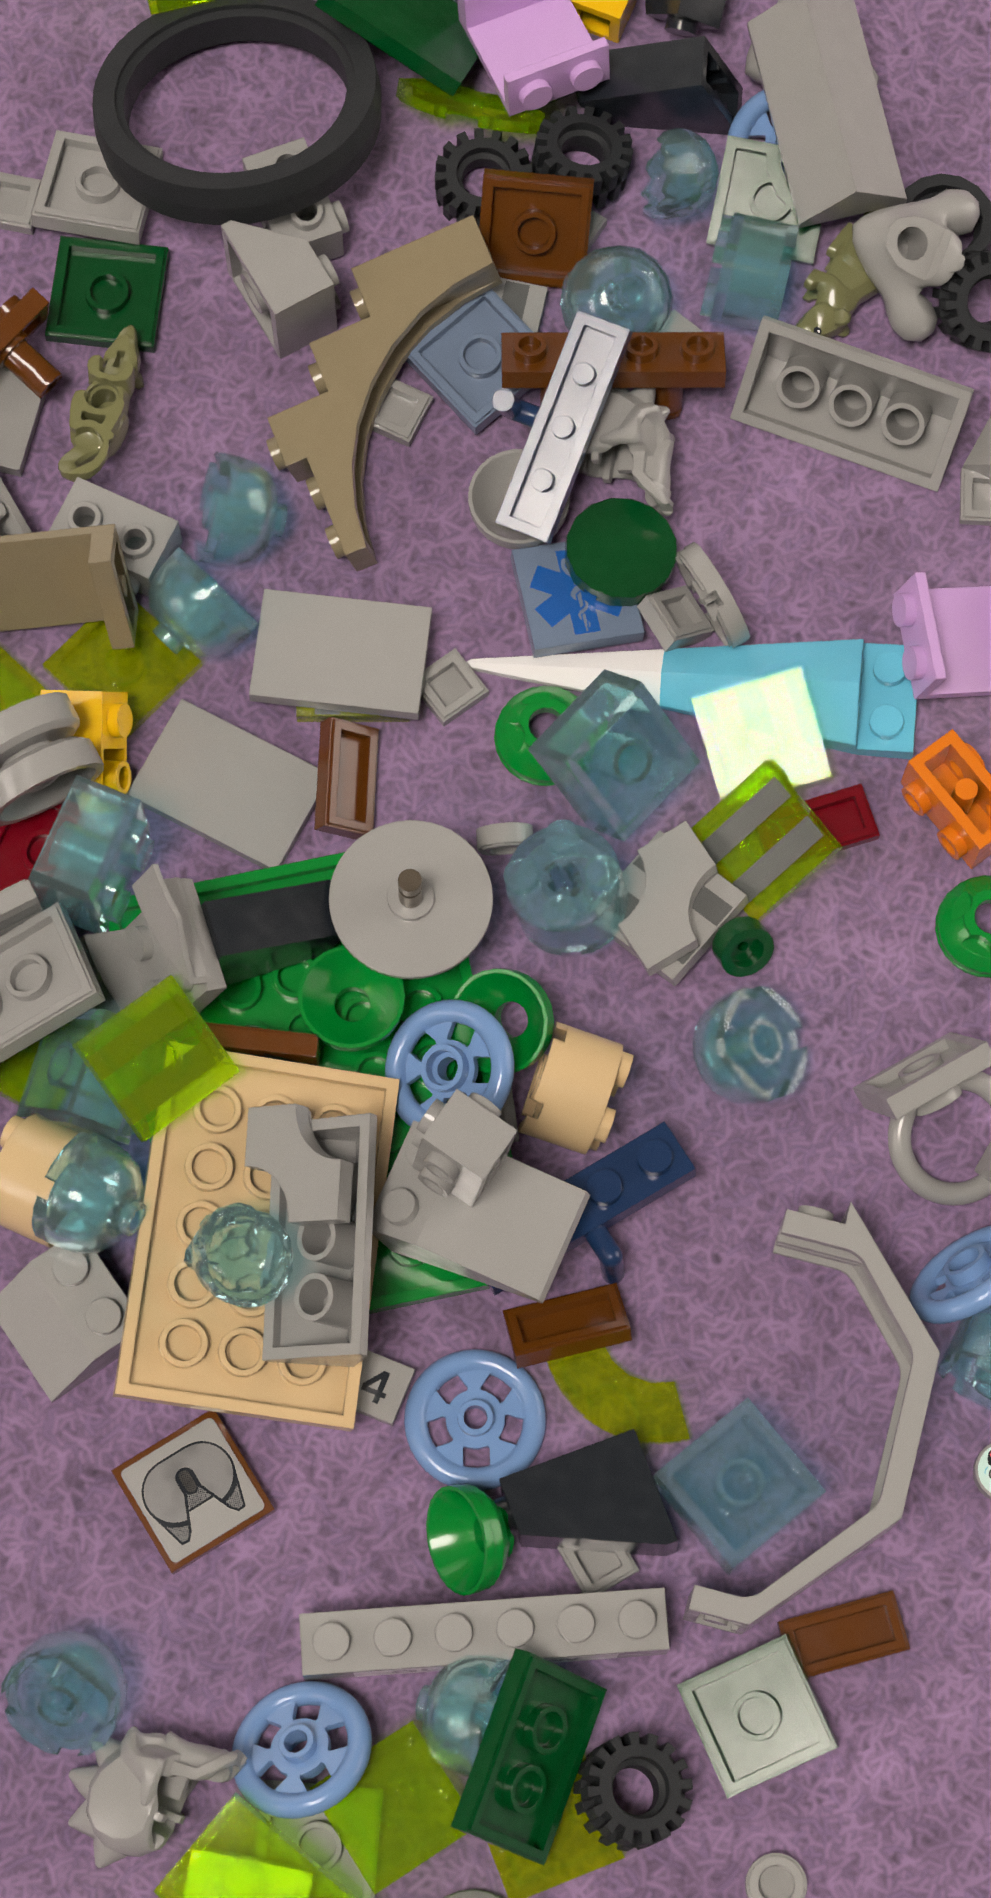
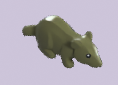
M873 211L865 212L864 215H867ZM848 222L828 247L826 255L831 259L824 269L826 273L814 269L805 280L803 287L807 289V292L802 299L807 303L816 300V303L803 315L795 326L828 338L834 336L846 337L850 332L847 324L850 322L851 315L859 304L879 293L866 274L852 242V223Z
M133 325L124 328L120 332L117 339L105 352L103 359L100 355H93L88 360L89 386L86 391H75L70 406V438L74 447L58 463V470L66 480L75 482L77 477L84 480L92 478L101 470L106 461L120 449L127 435L130 399L135 388L141 389L144 387V380L139 372L141 360L138 349V337Z

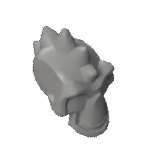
M611 388L579 473L594 478H602L604 483H611L612 479L635 481L638 487L645 490L647 504L653 507L659 514L670 516L673 513L674 505L670 499L672 493L670 491V467L675 443V436L669 432L665 424L670 409L666 406L654 404L655 388H634L631 391L628 388Z
M133 1726L127 1731L122 1741L97 1735L94 1739L97 1765L73 1768L69 1772V1779L86 1800L70 1817L68 1824L71 1828L93 1838L95 1865L98 1868H104L127 1856H144L153 1851L160 1850L172 1835L176 1823L183 1824L185 1816L180 1813L186 1798L199 1781L228 1782L245 1766L247 1757L238 1749L229 1752L226 1749L189 1742L172 1731L167 1734L142 1733L137 1727Z

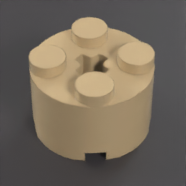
M556 1021L554 1023L551 1038L553 1041L548 1055L543 1054L538 1061L521 1114L526 1117L519 1124L518 1132L585 1155L589 1149L597 1151L600 1142L605 1143L609 1135L616 1110L607 1107L610 1096H615L618 1087L623 1088L634 1055L623 1052V1044Z
M33 1114L26 1119L18 1115L13 1116L5 1125L0 1139L2 1147L0 1152V1226L51 1248L62 1241L59 1238L68 1229L74 1232L79 1228L82 1229L90 1217L101 1193L106 1175L105 1172L96 1169L98 1154L108 1158V1149L103 1141L42 1114Z

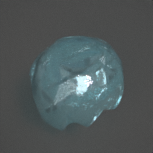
M684 128L666 130L657 138V141L661 143V148L651 157L645 167L650 180L641 192V196L648 201L647 205L643 207V213L654 219L679 222L699 215L706 210L713 198L719 169L713 149L706 139Z
M240 1202L219 1207L213 1213L206 1215L199 1224V1230L186 1248L184 1262L189 1268L194 1270L203 1288L225 1303L245 1308L260 1307L279 1297L290 1280L294 1266L292 1242L282 1225L270 1214L256 1211L251 1205Z

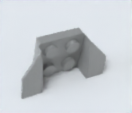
M152 864L132 885L142 912L125 929L83 935L79 940L105 997V1001L92 1008L93 1010L126 1027H130L174 994H177L191 1013V1016L169 1031L173 1032L179 1031L222 993L227 986L193 879L179 877L163 879L159 865Z

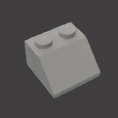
M232 220L221 225L228 273L280 359L309 345L310 342L338 330L336 310L341 308V303L334 286L339 284V279L332 263L325 254L317 257L307 239Z
M79 1228L30 1261L0 1292V1326L53 1403L119 1358L127 1297Z

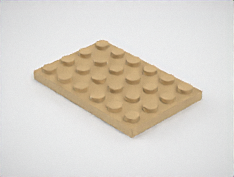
M167 1042L162 1069L194 1046ZM217 1050L223 1059L165 1100L155 1110L113 1397L350 1432L354 1429L363 1360L354 1367L277 1363L262 1360L271 1175L268 1172L245 1167L248 1108L299 1104L309 1108L312 1119L366 1113L377 1115L374 1209L387 1180L400 1079ZM373 1234L371 1253L370 1301L379 1241Z

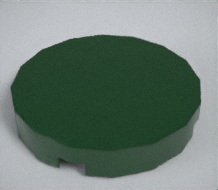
M609 498L591 504L574 519L565 543V565L573 583L583 592L586 589L590 594L597 596V601L609 606H633L639 604L646 595L660 592L670 579L676 564V538L668 521L653 507L634 499Z

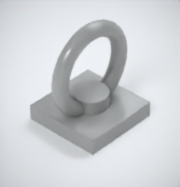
M949 1032L853 1087V1090L864 1109L890 1117L888 1126L889 1154L894 1168L902 1181L914 1193L928 1201L941 1205L958 1206L974 1203L991 1195V1182L981 1175H977L967 1181L955 1183L938 1180L922 1169L914 1156L911 1144V1132L915 1117L933 1113L949 1105L962 1094V1090L975 1093L991 1106V1076L982 1072L991 1066V1048L988 1042Z

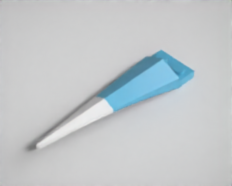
M864 639L738 645L734 648L732 646L677 648L667 652L664 649L557 654L533 658V656L479 658L466 661L473 671L604 696L718 721L711 695L736 688L747 729L772 735L776 734L760 681L785 674L804 743L865 756L912 759L914 754L917 699H914L911 680L905 677L903 671L904 645L864 643Z

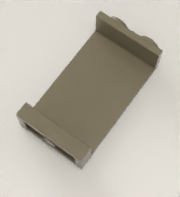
M115 524L0 536V632L104 621L112 649L135 647L138 606Z

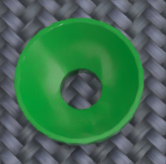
M553 686L531 687L511 698L501 710L494 733L496 752L505 768L521 781L538 786L560 785L579 775L592 759L597 738L595 722L588 707L570 691ZM540 713H552L561 720L563 731L556 739L541 741L530 732L529 723L532 718Z
M983 875L969 878L959 883L947 893L939 906L935 918V933L938 945L944 956L955 967L976 977L991 978V934L981 930L975 922V911L984 904H991V876Z
M338 946L322 953L305 970L299 984L298 1002L303 1021L312 1034H316V1037L327 1046L337 1050L353 1052L376 1046L390 1036L402 1016L405 993L402 979L389 977L369 969L355 959L344 946ZM358 991L369 999L370 1009L362 1020L350 1022L338 1016L335 1011V1004L343 993Z
M505 968L484 970L471 976L455 995L454 999L472 1002L484 1008L501 1025V1013L508 1003L516 1002L525 1009L528 1017L525 1031L519 1036H513L506 1032L514 1055V1073L530 1067L543 1056L553 1035L554 1015L546 992L529 975ZM456 1023L452 1038L469 1046L475 1030L466 1025ZM479 1057L477 1059L478 1070L490 1074V1058Z
M450 1485L440 1488L434 1494L427 1512L426 1531L429 1552L440 1578L454 1593L463 1596L489 1589L495 1584L502 1573L507 1557H510L512 1554L514 1536L509 1528L508 1514L503 1508L497 1506L487 1494L473 1485Z

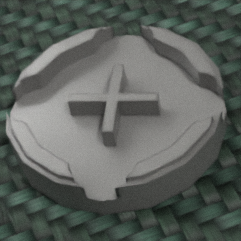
M692 542L685 546L684 549L676 553L677 557H675L678 569L688 589L698 594V601L707 610L705 616L712 625L715 634L725 646H732V648L750 639L748 627L719 572L697 543Z

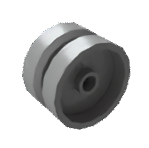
M53 692L42 694L0 712V826L17 823L62 803L96 780L104 770V763L91 739L73 736L80 726V718L66 693Z

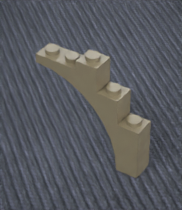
M473 215L351 268L358 288L349 292L361 320L309 343L316 362L308 365V369L320 395L267 418L274 437L267 439L266 443L277 469L281 471L288 468L297 482L305 480L317 509L327 508L333 525L325 528L331 548L337 559L346 556L357 572L377 564L366 524L363 482L369 439L374 427L375 418L378 415L385 395L402 365L408 359L409 354L432 329L465 303L502 284L484 237Z

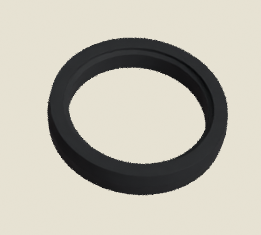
M185 0L147 18L129 31L111 50L99 70L93 90V121L96 139L106 166L114 180L133 199L162 215L182 221L222 225L232 220L251 224L283 217L305 209L321 201L345 184L360 169L376 143L381 123V84L368 43L364 38L315 6L317 1ZM246 41H265L300 48L312 53L331 66L347 89L342 110L335 122L321 138L305 150L286 160L253 170L209 173L185 169L170 164L150 153L138 142L129 129L131 111L135 101L145 86L159 72L189 54L217 45Z

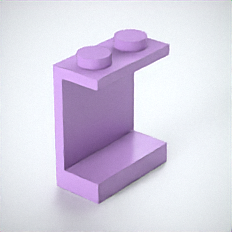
M457 0L459 21L509 116L526 110L539 109L552 100L576 91L592 89L600 82L610 79L609 44L605 37L592 41L571 0Z
M914 573L893 594L894 599L892 602L893 620L895 625L900 627L904 645L903 671L905 677L911 680L914 699L991 695V586L929 589L926 573Z

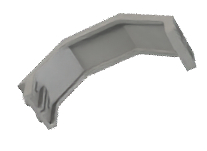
M850 1202L840 1223L832 1221L834 1214L822 1208L801 1205L798 1208V1212L787 1209L777 1232L773 1254L832 1268L846 1274L854 1283L898 1363L900 1381L869 1512L756 1595L740 1597L694 1585L688 1596L682 1620L742 1635L889 1532L902 1518L940 1352L852 1202Z

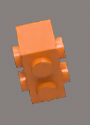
M952 729L908 761L900 782L903 785L901 791L910 808L919 816L926 814L939 829L937 836L946 852L956 860L962 858L970 869H973L991 855V774L985 768L979 753L970 744L964 743Z

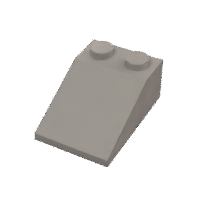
M413 1120L374 1206L372 1234L392 1252L543 1304L590 1194L583 1189L507 1156L472 1207L452 1193L448 1197L440 1196L427 1188L418 1179L420 1171L412 1167L418 1148L411 1143L419 1131L416 1129L419 1122Z

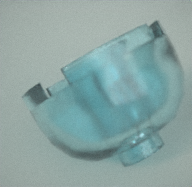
M615 244L595 249L575 264L573 270L568 273L563 282L560 306L565 326L569 331L577 310L627 328L631 332H663L671 318L674 295L669 276L656 258L640 248Z
M216 451L214 453L216 463H209L199 504V510H203L202 528L208 529L207 540L202 542L195 539V559L201 563L237 567L250 563L263 554L272 536L281 537L283 535L287 519V505L278 503L277 485L271 474L261 465L239 455Z
M180 547L169 555L152 578L148 590L149 608L159 622L152 631L176 654L183 647L200 657H217L226 654L244 642L259 625L211 575Z
M764 986L742 988L711 1002L697 1021L692 1038L693 1059L700 1077L710 1090L723 1099L747 1105L763 1104L793 1093L804 1078L808 1054L807 1046L802 1048L798 1046L795 1030L803 1027L797 1013L783 996L770 987Z
M85 1132L77 1134L63 1147L45 1178L55 1183L50 1191L48 1200L37 1195L33 1207L32 1228L35 1236L77 1254H96L117 1244L124 1235L132 1236L140 1227L146 1213V1205L142 1203L144 1185L139 1165L132 1155L117 1143L95 1132H92V1136Z
M65 1630L45 1634L28 1644L20 1652L3 1680L1 1694L5 1691V1696L9 1703L4 1711L6 1717L24 1740L47 1753L58 1755L61 1748L70 1750L80 1749L77 1756H83L93 1753L108 1742L123 1716L127 1703L128 1684L120 1659L107 1644L90 1634Z
M463 1656L444 1666L435 1675L431 1685L426 1684L422 1687L416 1703V1718L418 1721L423 1722L424 1740L430 1753L448 1770L469 1777L511 1660L492 1656Z

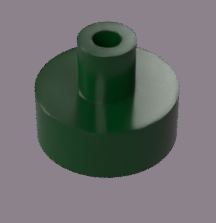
M750 916L737 917L728 921L718 930L712 943V951L715 958L728 974L736 977L749 976L758 972L768 963L774 950V941L769 932L758 919Z

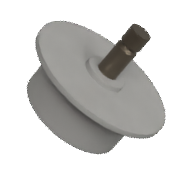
M396 821L379 826L361 836L345 851L339 860L329 889L331 920L335 932L344 947L355 959L369 969L400 979L432 977L460 964L476 949L483 939L492 914L493 893L491 880L479 854L457 833L441 825L426 821Z

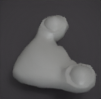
M946 189L929 199L875 210L862 216L852 226V242L857 256L869 279L883 298L891 328L904 340L922 342L934 333L938 317L932 303L920 292L925 287H938L945 284L953 276L954 272L960 271L965 264V257L962 254V242L958 236L972 232L980 217L979 201L966 190Z

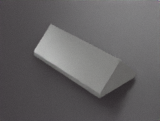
M782 0L747 23V28L799 228L906 203L905 189L855 1Z
M764 315L730 419L938 492L965 421L974 389Z
M372 1113L312 1119L313 1133L318 1144L326 1154L334 1159H342L353 1163L350 1223L308 1226L289 1223L288 1206L284 1192L271 1175L263 1361L354 1367L367 1356L377 1115Z

